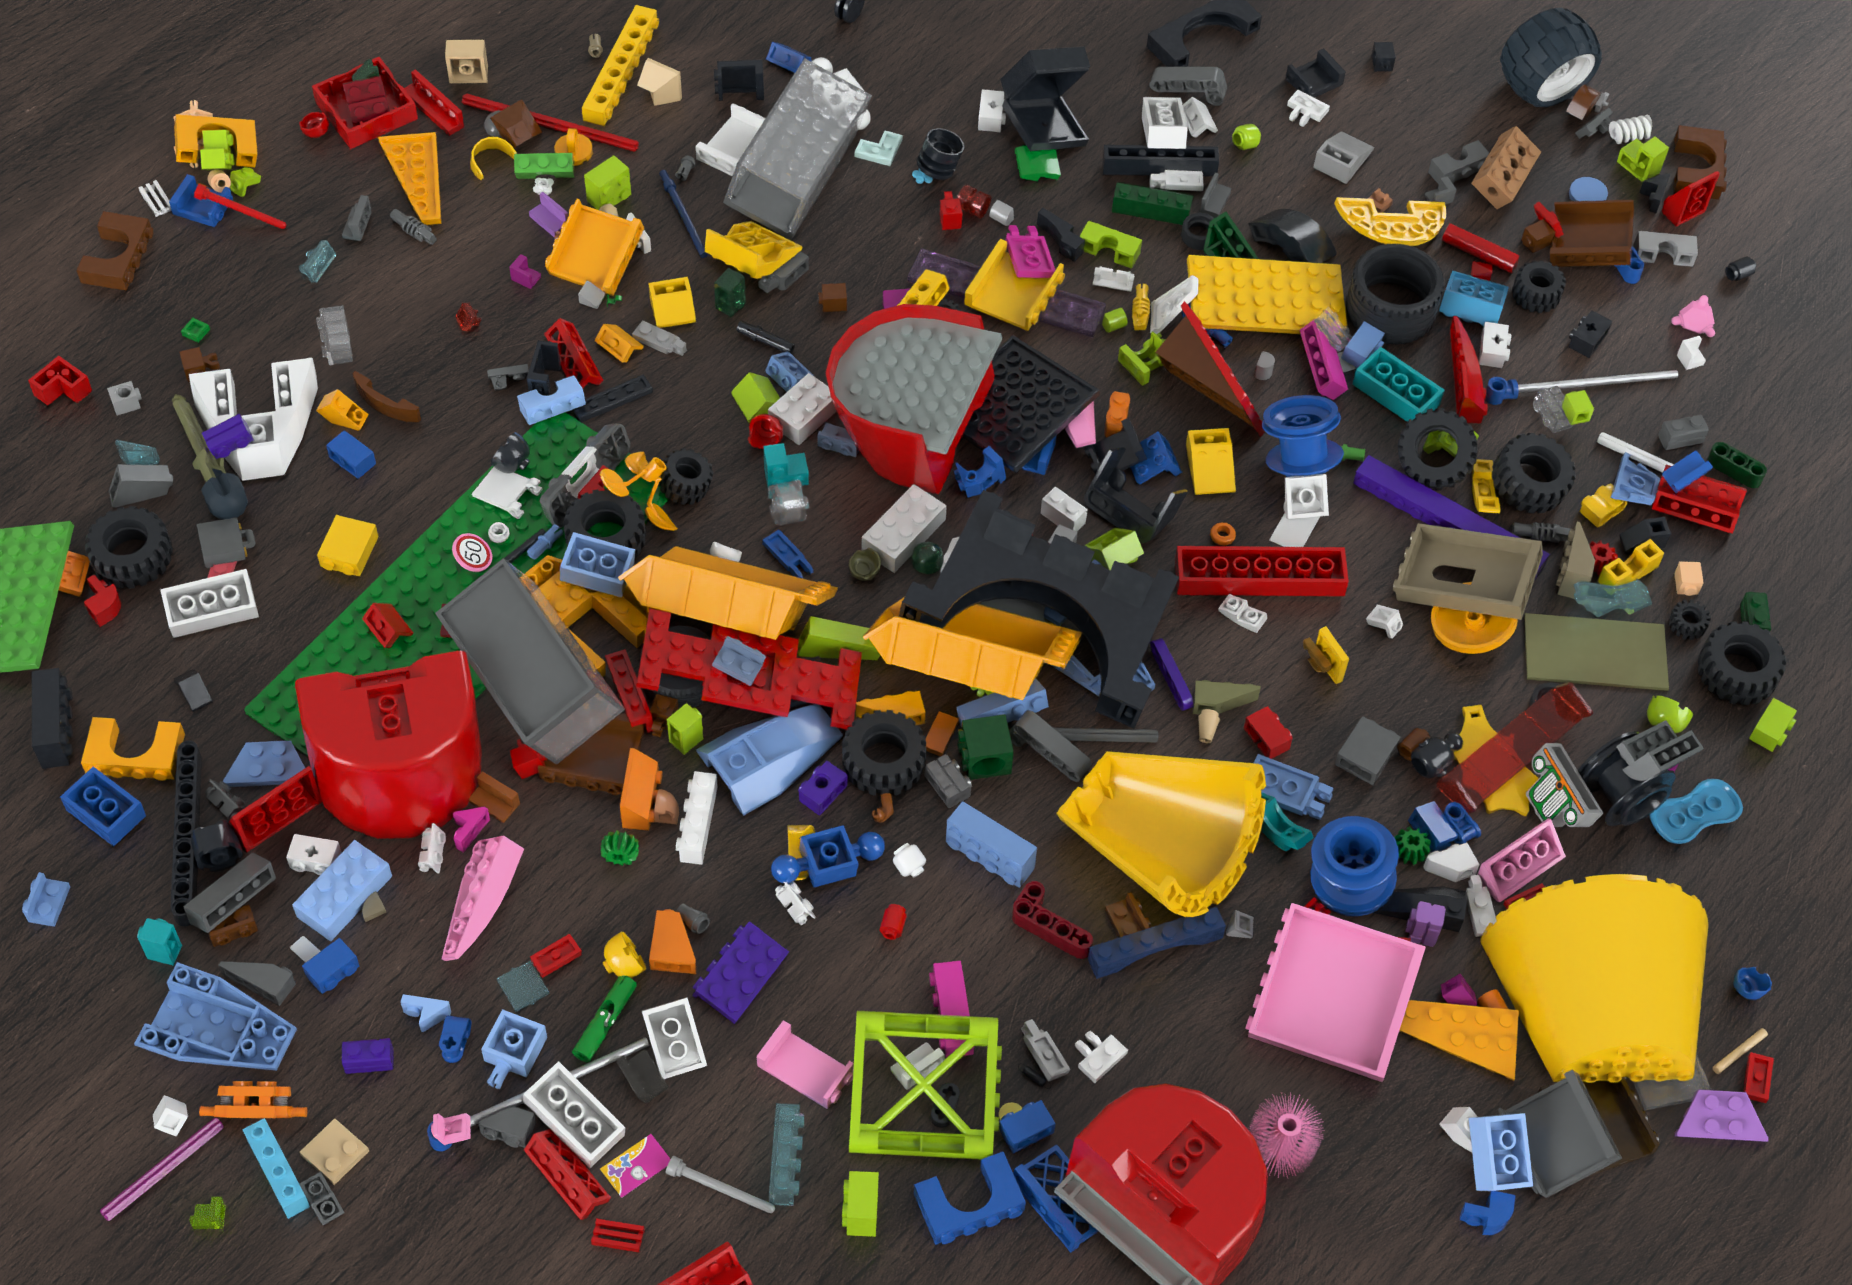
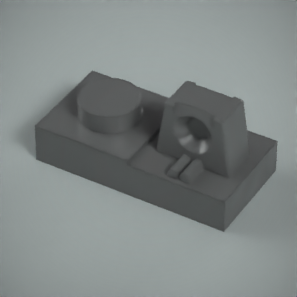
M1607 108L1576 131L1575 133L1580 139L1585 135L1590 137L1598 131L1596 127L1602 133L1608 131L1611 122L1609 115L1613 113L1611 109Z
M528 364L489 369L487 372L494 390H502L507 388V377L513 378V380H522L526 378L525 376L528 375L529 370Z

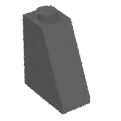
M118 464L109 488L112 507H120L167 495L169 487L173 485V475L169 473L168 465Z

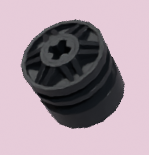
M935 128L928 131L916 160L917 166L929 177L940 180L949 179L953 176L965 148L964 142L957 134L947 129Z

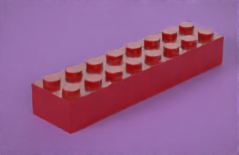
M1177 546L1175 555V573L1179 577L1176 583L1177 595L1345 596L1349 583L1345 547Z

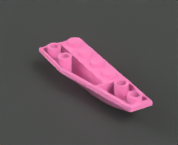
M499 836L479 840L474 845L471 859L464 869L465 874L461 881L442 960L459 959L482 933L500 906L524 851V848L507 837Z

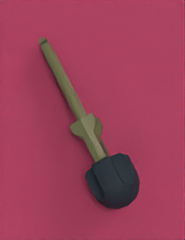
M175 394L172 398L174 409L196 454V458L192 463L193 467L201 471L206 481L201 491L209 511L221 520L238 518L244 513L248 503L239 477L226 473L223 467L224 458L216 459L210 452L202 435L203 431L189 402H186L185 397Z

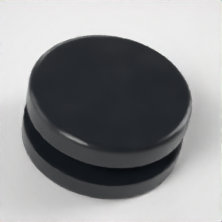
M836 0L835 16L848 23L854 22L860 15L865 0Z

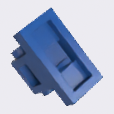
M990 446L983 450L984 464L977 471H966L958 463H955L957 468L953 470L961 492L965 491L967 498L981 494L983 490L988 489L996 481L1001 484L1006 479L1003 459Z

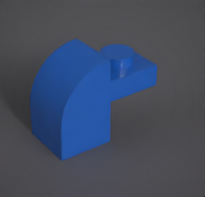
M1491 1191L1487 1198L1486 1207L1465 1203L1460 1213V1220L1465 1221L1471 1226L1483 1225L1482 1235L1497 1234L1506 1227L1513 1214L1515 1195Z

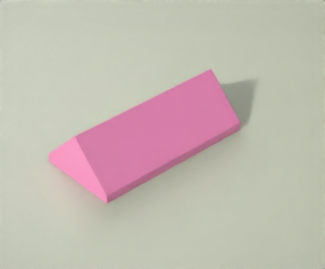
M1546 819L1482 863L1477 875H1480L1482 886H1487L1490 895L1497 902L1503 901L1566 857L1552 820Z

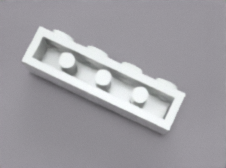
M694 771L693 780L689 779L687 791L690 793V796L684 802L686 816L681 818L680 831H682V836L677 838L676 851H679L680 862L702 865L717 792V774Z

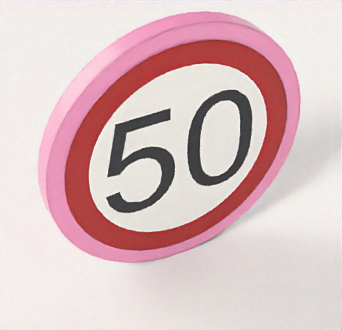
M466 533L458 536L453 542V555L463 568L472 572H481L491 564V549L479 536Z

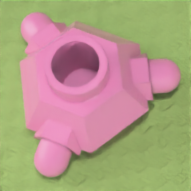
M1702 295L1697 301H1692L1680 310L1679 316H1675L1671 320L1673 325H1681L1684 329L1698 334L1705 333L1708 337L1715 335V330L1712 328L1713 324H1715L1712 308L1708 304V297L1706 295Z

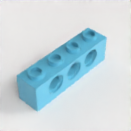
M265 1118L242 1129L287 1218L289 1219L309 1208L307 1198Z

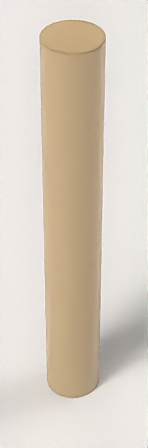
M1761 1028L1712 1067L1713 1071L1716 1074H1720L1768 1036L1767 1031Z

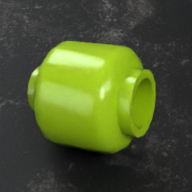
M1254 124L1238 126L1232 135L1234 145L1240 150L1257 147L1261 139V133Z

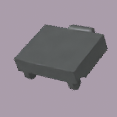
M237 517L196 524L206 568L213 567V564L218 565L246 560V557H248L246 549L252 548L256 544L253 531L250 529L242 530ZM242 537H246V542H242Z

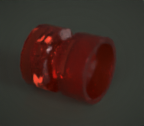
M967 184L963 186L957 196L960 199L961 209L966 212L970 210V214L978 218L984 217L987 213L992 199L991 195L982 191L978 192L976 188Z

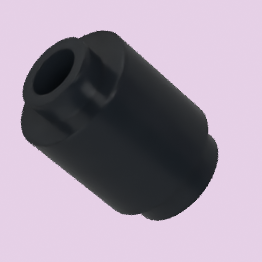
M1748 256L1731 262L1725 269L1726 276L1731 281H1738L1755 273L1756 263Z

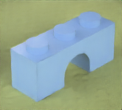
M574 375L555 382L557 392L552 395L543 396L535 389L517 396L520 411L529 425L586 405L583 389Z

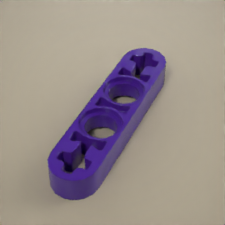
M1159 638L1151 641V652L1179 708L1182 711L1193 708L1192 695L1164 640Z

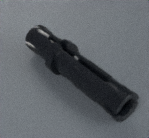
M743 320L737 326V332L751 337L755 342L760 341L782 352H790L792 354L794 351V343L763 330L761 326L756 327ZM750 330H752V331H754V332H757V333L763 335V337H761V336H759V335H757V334H754V333L750 332ZM769 338L772 339V340H774V341H777V342L781 343V345H779V344H777V343H775V342L770 341Z

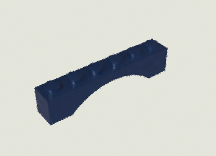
M1214 907L1199 916L1183 917L1090 947L1088 961L1096 979L1116 973L1131 963L1161 950L1183 945H1204L1222 939L1226 925L1218 908Z

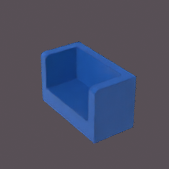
M345 430L326 445L329 458L357 479L376 464L374 452Z

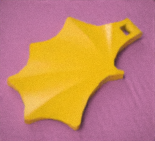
M1482 705L1463 707L1464 723L1459 735L1464 744L1462 749L1454 752V757L1460 764L1462 771L1461 786L1479 794L1488 814L1505 809L1527 816L1530 801L1526 796V792L1539 778L1526 768L1517 756L1512 746L1514 735L1511 734L1509 737L1504 738L1493 730L1485 717ZM1477 714L1478 717L1471 718V715Z

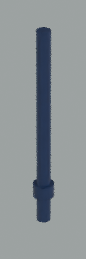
M661 170L659 174L664 182L663 187L665 191L670 194L700 257H707L708 253L705 252V247L676 191L674 181L670 179L666 170Z

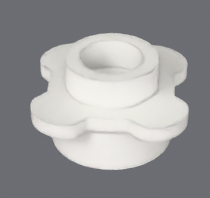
M535 179L536 185L533 187L535 193L540 195L541 192L549 195L552 192L553 179Z

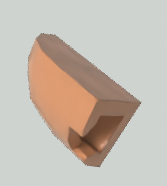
M663 789L658 790L654 808L655 822L678 823L679 805L674 795Z

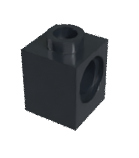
M1374 42L1371 57L1375 72L1393 71L1396 59L1393 42Z

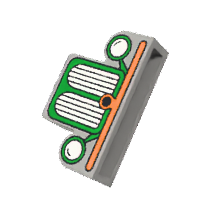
M1545 743L1532 759L1533 771L1540 774L1541 777L1526 792V796L1533 806L1536 815L1542 822L1548 818L1551 819L1554 827H1563L1565 824L1569 827H1590L1603 814L1601 808L1562 744Z

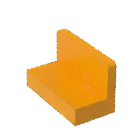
M603 324L594 340L624 363H627L634 349L642 350L644 347L619 326L612 324Z

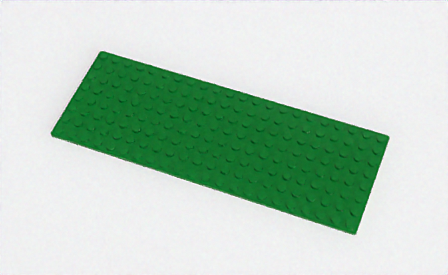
M565 412L535 423L522 436L530 447V455L528 457L530 463L523 471L519 469L515 473L528 479L537 478L541 482L539 487H542L543 490L537 496L526 489L517 502L522 504L520 510L524 511L521 518L517 519L506 510L472 496L475 489L494 467L491 466L245 707L246 715L282 740L291 741L295 749L308 757L296 695V680L332 672L356 676L408 667L425 656L461 651L452 638L440 636L442 623L435 613L441 609L442 604L450 602L540 529H544L547 532L553 526L544 514L540 498L549 488L550 480L558 478L586 447L587 439L590 436H596L598 433ZM626 457L613 470L622 478L623 482H627L637 475L627 467L625 463ZM587 462L569 480L570 484L575 483L585 472L588 465ZM640 477L629 486H626L629 491L628 495L640 505L646 524L649 518L645 513V509L648 507L647 501L655 481L648 482ZM657 486L652 504L654 503L662 507L669 499L665 497V493L660 491V486ZM497 522L505 524L510 532L508 539L501 543L493 542L488 535L491 525ZM601 522L593 525L587 532L596 537H609L617 534L623 527L613 522ZM564 526L554 532L555 534L562 529L563 535L552 544L551 549H546L537 559L530 558L526 551L511 563L519 577L547 555L563 560L567 550ZM466 533L474 534L482 538L489 545L492 552V562L487 569L481 572H472L463 568L456 561L452 552V545L458 536ZM372 603L392 604L413 631V635H399L391 648H384L362 618ZM469 663L476 699L486 687Z

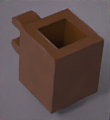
M200 347L179 352L188 382H190L189 374L206 372V368L211 370L220 368L219 362L216 361L218 360L216 353H210L202 357Z
M656 694L650 710L653 720L652 736L661 738L663 730H668L667 719L678 710L677 699Z

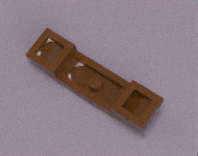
M357 371L353 372L357 391L372 408L397 420L406 422L421 421L419 407L404 398L398 403L373 390L372 382L369 378Z

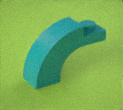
M1261 793V798L1266 799L1261 831L1270 841L1282 850L1287 851L1290 848L1296 850L1303 848L1306 843L1314 838L1310 830L1294 824L1285 816L1275 797Z

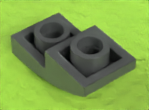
M321 1171L299 1184L322 1226L344 1214L341 1205L331 1191Z

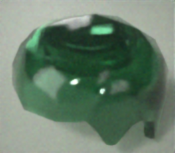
M929 541L917 544L912 555L913 567L920 573L925 574L936 573L941 569L944 554L940 546Z

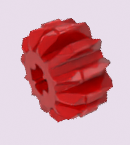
M1600 540L1597 543L1592 541L1589 544L1595 559L1593 572H1596L1599 576L1603 567L1618 559V555L1615 553V548L1609 547V542L1602 544Z

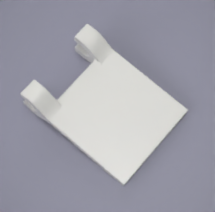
M493 467L472 493V496L504 509L513 517L520 519L524 511L520 510L522 504L517 502L526 489L537 496L543 489L539 487L541 482L537 478L528 479L516 473H503Z

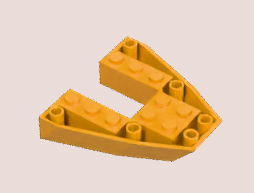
M547 555L520 578L594 683H596L606 675V662L568 627L593 608L631 644L638 648L644 642L649 609L655 608L640 605L628 585H626L621 598L560 581L562 559Z

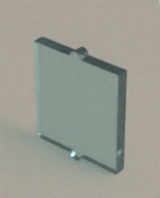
M531 961L517 968H511L510 972L496 978L515 1012L530 1004L534 1005L535 1001L550 994Z

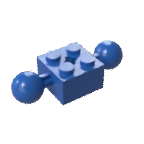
M844 825L801 836L799 851L802 858L796 859L787 854L780 855L773 861L771 872L778 882L791 883L797 879L800 872L807 870L813 888L855 877L858 868L856 857L861 856L865 860L878 859L885 850V842L878 833L866 832L858 838L857 843L851 844Z

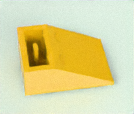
M1229 428L1188 431L1186 450L1195 495L1236 492Z

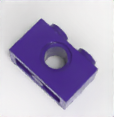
M826 761L822 766L819 765L814 770L812 777L808 781L805 780L798 789L799 802L820 816L847 787L848 775L829 761Z

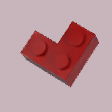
M60 356L56 357L28 380L34 396L46 405L51 404L63 393L78 403L92 392L87 375Z

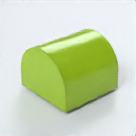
M1122 308L1105 313L1102 322L1103 328L1108 333L1125 327L1128 324L1126 314Z

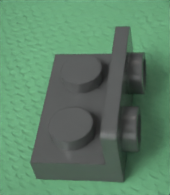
M361 195L358 203L356 202L355 206L352 207L342 233L343 238L362 240L372 212L368 196Z

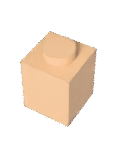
M1679 562L1674 573L1677 594L1698 595L1703 585L1701 563Z

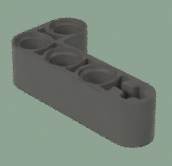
M1157 67L1151 78L1150 88L1156 92H1205L1209 104L1220 106L1227 91V84L1223 71L1218 67Z
M1025 711L1009 730L1012 744L1021 747L1026 742L1072 781L1079 782L1092 766V761L1082 751L1033 711Z

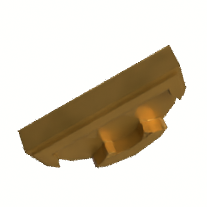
M1311 638L1304 639L1303 648L1309 652L1311 658L1308 661L1312 668L1318 673H1325L1331 670L1332 664Z

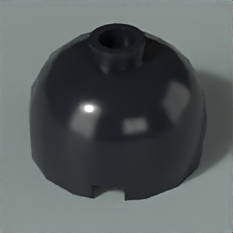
M514 432L506 439L507 443L504 446H500L491 460V465L503 473H515L519 469L523 471L530 463L528 460L530 447L527 441L517 432Z

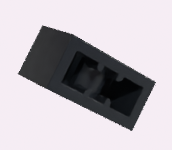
M1591 310L1587 317L1583 316L1581 318L1578 329L1574 328L1569 336V339H1571L1569 348L1590 358L1607 336L1612 320Z

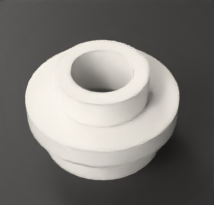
M497 522L491 525L488 535L493 542L501 543L508 539L510 532L505 524Z

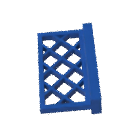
M1055 1145L1029 1163L1016 1167L1013 1174L1023 1196L1071 1253L1082 1242L1099 1231L1094 1227L1092 1228V1225L1082 1216H1077V1212L1074 1209L1073 1215L1063 1213L1060 1209V1204L1067 1203L1059 1196L1048 1195L1045 1191V1185L1057 1187L1063 1181V1174L1067 1172L1069 1158L1058 1145ZM1055 1153L1061 1160V1167L1048 1164V1158ZM1033 1167L1043 1169V1178L1034 1177L1029 1170ZM1047 1170L1060 1172L1059 1181L1046 1179ZM1076 1221L1089 1224L1088 1231L1081 1234L1075 1227Z

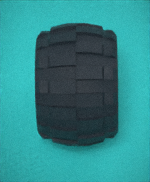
M1561 7L1540 12L1519 26L1506 41L1502 49L1500 62L1502 63V70L1508 84L1519 97L1535 107H1549L1569 99L1576 94L1583 84L1587 85L1591 81L1601 64L1602 52L1596 34L1589 24L1575 12Z

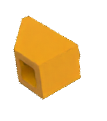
M338 389L324 395L316 410L332 424L358 431L361 430L369 415Z

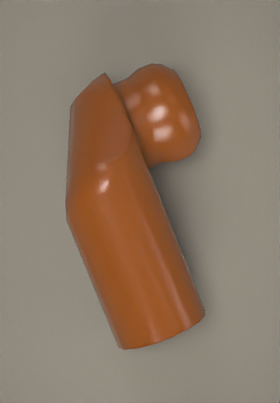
M890 793L882 794V807L877 808V811L873 810L872 818L875 822H885L893 814V802Z

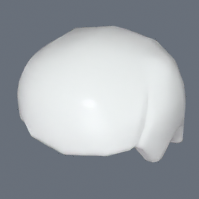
M717 542L712 543L710 555L736 562L740 561L741 551Z

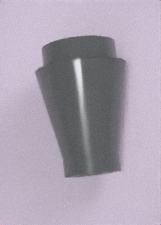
M684 903L676 910V912H680L682 920L694 933H703L710 924V919L706 913L689 907Z

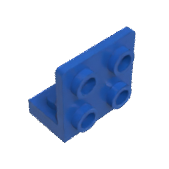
M1159 431L1140 442L1147 460L1130 467L1138 484L1144 483L1164 470L1166 472L1170 471L1174 476L1182 473L1169 441Z

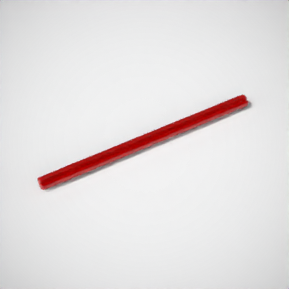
M465 94L462 97L464 105L490 112L502 111L510 106L470 94ZM530 111L536 123L540 126L565 133L568 132L569 128L577 129L578 134L584 135L590 140L633 152L638 150L639 142L636 140Z

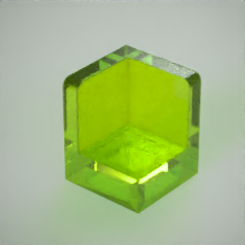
M211 1197V1204H197L195 1206L194 1216H190L189 1220L193 1229H223L226 1205L222 1197Z

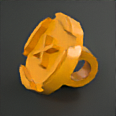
M569 128L567 135L559 138L554 146L555 153H573L574 166H579L584 161H588L593 154L592 143L589 138L578 134L577 129Z

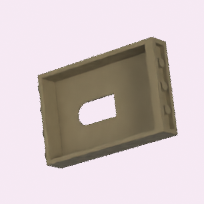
M1417 524L1416 530L1411 533L1410 547H1406L1404 563H1401L1399 566V577L1393 583V591L1396 592L1398 601L1522 620L1543 556L1542 541ZM1442 565L1476 570L1471 585L1437 580L1433 576V571Z

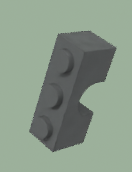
M1477 140L1463 146L1459 160L1451 158L1448 153L1431 159L1428 173L1438 185L1440 178L1448 176L1453 184L1455 181L1468 178L1470 175L1477 173L1488 157L1489 152Z

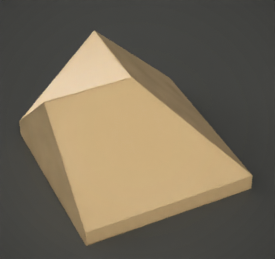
M647 58L637 86L650 91L654 106L680 101L682 99L680 71Z

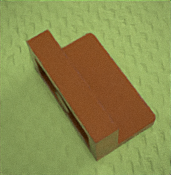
M482 771L477 777L479 787L470 796L469 802L478 808H488L489 815L504 823L520 805L518 793Z

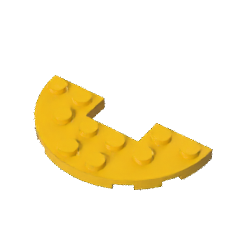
M1337 197L1334 202L1339 214L1353 229L1372 240L1384 244L1416 246L1426 243L1440 232L1446 218L1445 202L1408 201L1406 207L1409 214L1377 213L1373 199Z

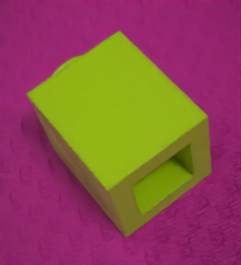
M1585 390L1566 394L1561 406L1570 425L1590 421L1594 411V407Z

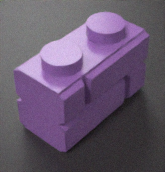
M1420 901L1416 909H1411L1410 918L1407 920L1405 932L1409 933L1408 938H1411V942L1417 944L1422 942L1423 945L1430 947L1436 944L1444 922L1446 910L1444 906L1436 904L1431 906V903Z

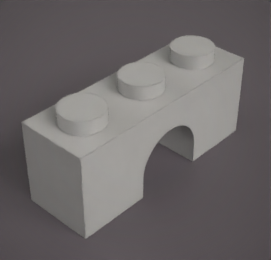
M1638 231L1634 242V248L1643 262L1654 263L1657 254L1665 252L1672 256L1673 265L1693 267L1698 255L1697 236Z

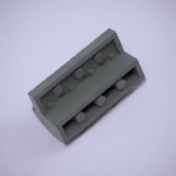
M1666 720L1616 746L1620 751L1621 757L1629 765L1623 771L1632 779L1639 781L1648 780L1704 749L1692 730L1677 737Z

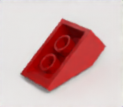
M1716 171L1668 196L1664 200L1661 212L1676 227L1704 213L1720 172Z

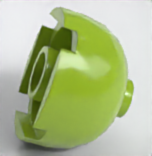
M1653 696L1647 709V717L1652 726L1666 720L1676 734L1688 726L1693 717V712L1687 707L1682 710L1678 706L1679 702L1663 696H1657L1656 698Z

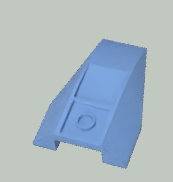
M813 704L789 711L788 717L776 715L732 729L696 749V752L707 767L713 766L731 790L732 801L744 816L781 795L843 737V734L837 727L830 726L831 719L824 709L818 704Z
M177 962L167 981L169 992L152 1024H144L134 1043L135 1046L178 1061L277 1071L297 1028L221 977Z

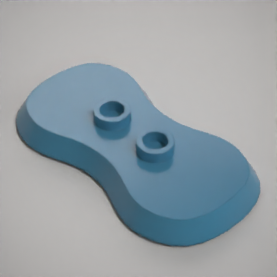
M1707 779L1700 782L1689 794L1680 798L1667 799L1657 810L1650 814V820L1657 832L1666 841L1681 844L1694 839L1707 826L1735 821L1740 817L1743 805L1738 794L1728 783L1719 779Z

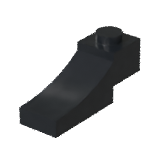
M1044 208L1038 212L1037 225L1057 242L1060 254L1075 262L1084 253L1085 240L1073 233L1074 226Z

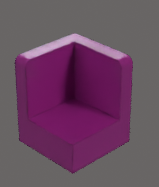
M520 254L509 267L511 280L529 289H532L541 278V273L528 267V260L524 255Z
M1461 974L1441 984L1442 996L1448 1004L1477 1005L1475 992Z

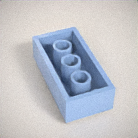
M354 840L292 904L296 917L326 939L332 941L363 908V904L368 896L375 891L378 892L392 877L389 863Z

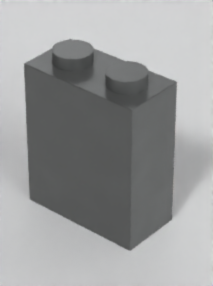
M1362 716L1338 752L1335 765L1374 785L1395 753L1401 737L1394 731L1387 730L1378 725L1374 720Z

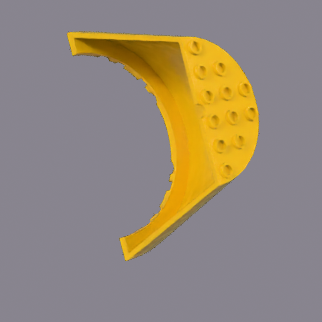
M1611 874L1585 877L1586 882L1574 884L1572 879L1564 881L1560 885L1542 888L1543 892L1537 893L1536 897L1527 901L1525 898L1515 901L1509 905L1506 911H1501L1496 916L1497 921L1494 925L1493 923L1488 924L1481 936V944L1516 1010H1519L1518 1015L1553 1082L1565 1079L1564 1073L1570 1070L1577 1072L1582 1081L1587 1083L1596 1081L1618 1082L1622 1077H1628L1633 1082L1643 1080L1660 1082L1671 1079L1687 1081L1693 1079L1708 936L1707 914L1705 909L1702 908V903L1695 895L1690 896L1682 891L1681 886L1675 883H1666L1665 880L1659 878L1656 879V882H1651L1647 880V876Z

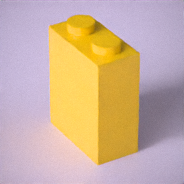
M336 515L317 554L320 567L326 570L340 571L346 575L361 576L379 537L376 525Z

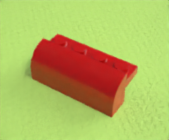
M1665 465L1664 471L1670 468L1671 466ZM1661 476L1656 497L1652 503V509L1733 534L1747 489L1701 476L1675 494L1664 477Z
M727 1241L658 1285L753 1284L748 1273L739 1264L731 1244Z

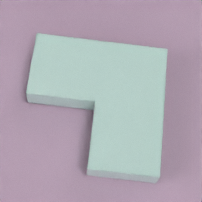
M884 131L879 144L860 139L855 150V157L891 166L902 142L903 135Z

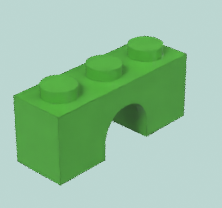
M573 153L514 154L516 178L536 179V176L541 174L553 175L555 178H575Z

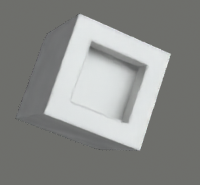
M1700 336L1682 341L1677 356L1686 370L1702 366L1706 361L1698 349L1702 340Z
M164 1095L153 1114L154 1128L177 1136L188 1117L186 1104Z

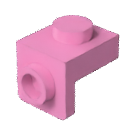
M439 1113L434 1114L431 1132L443 1145L470 1139V1116L464 1113L443 1118Z

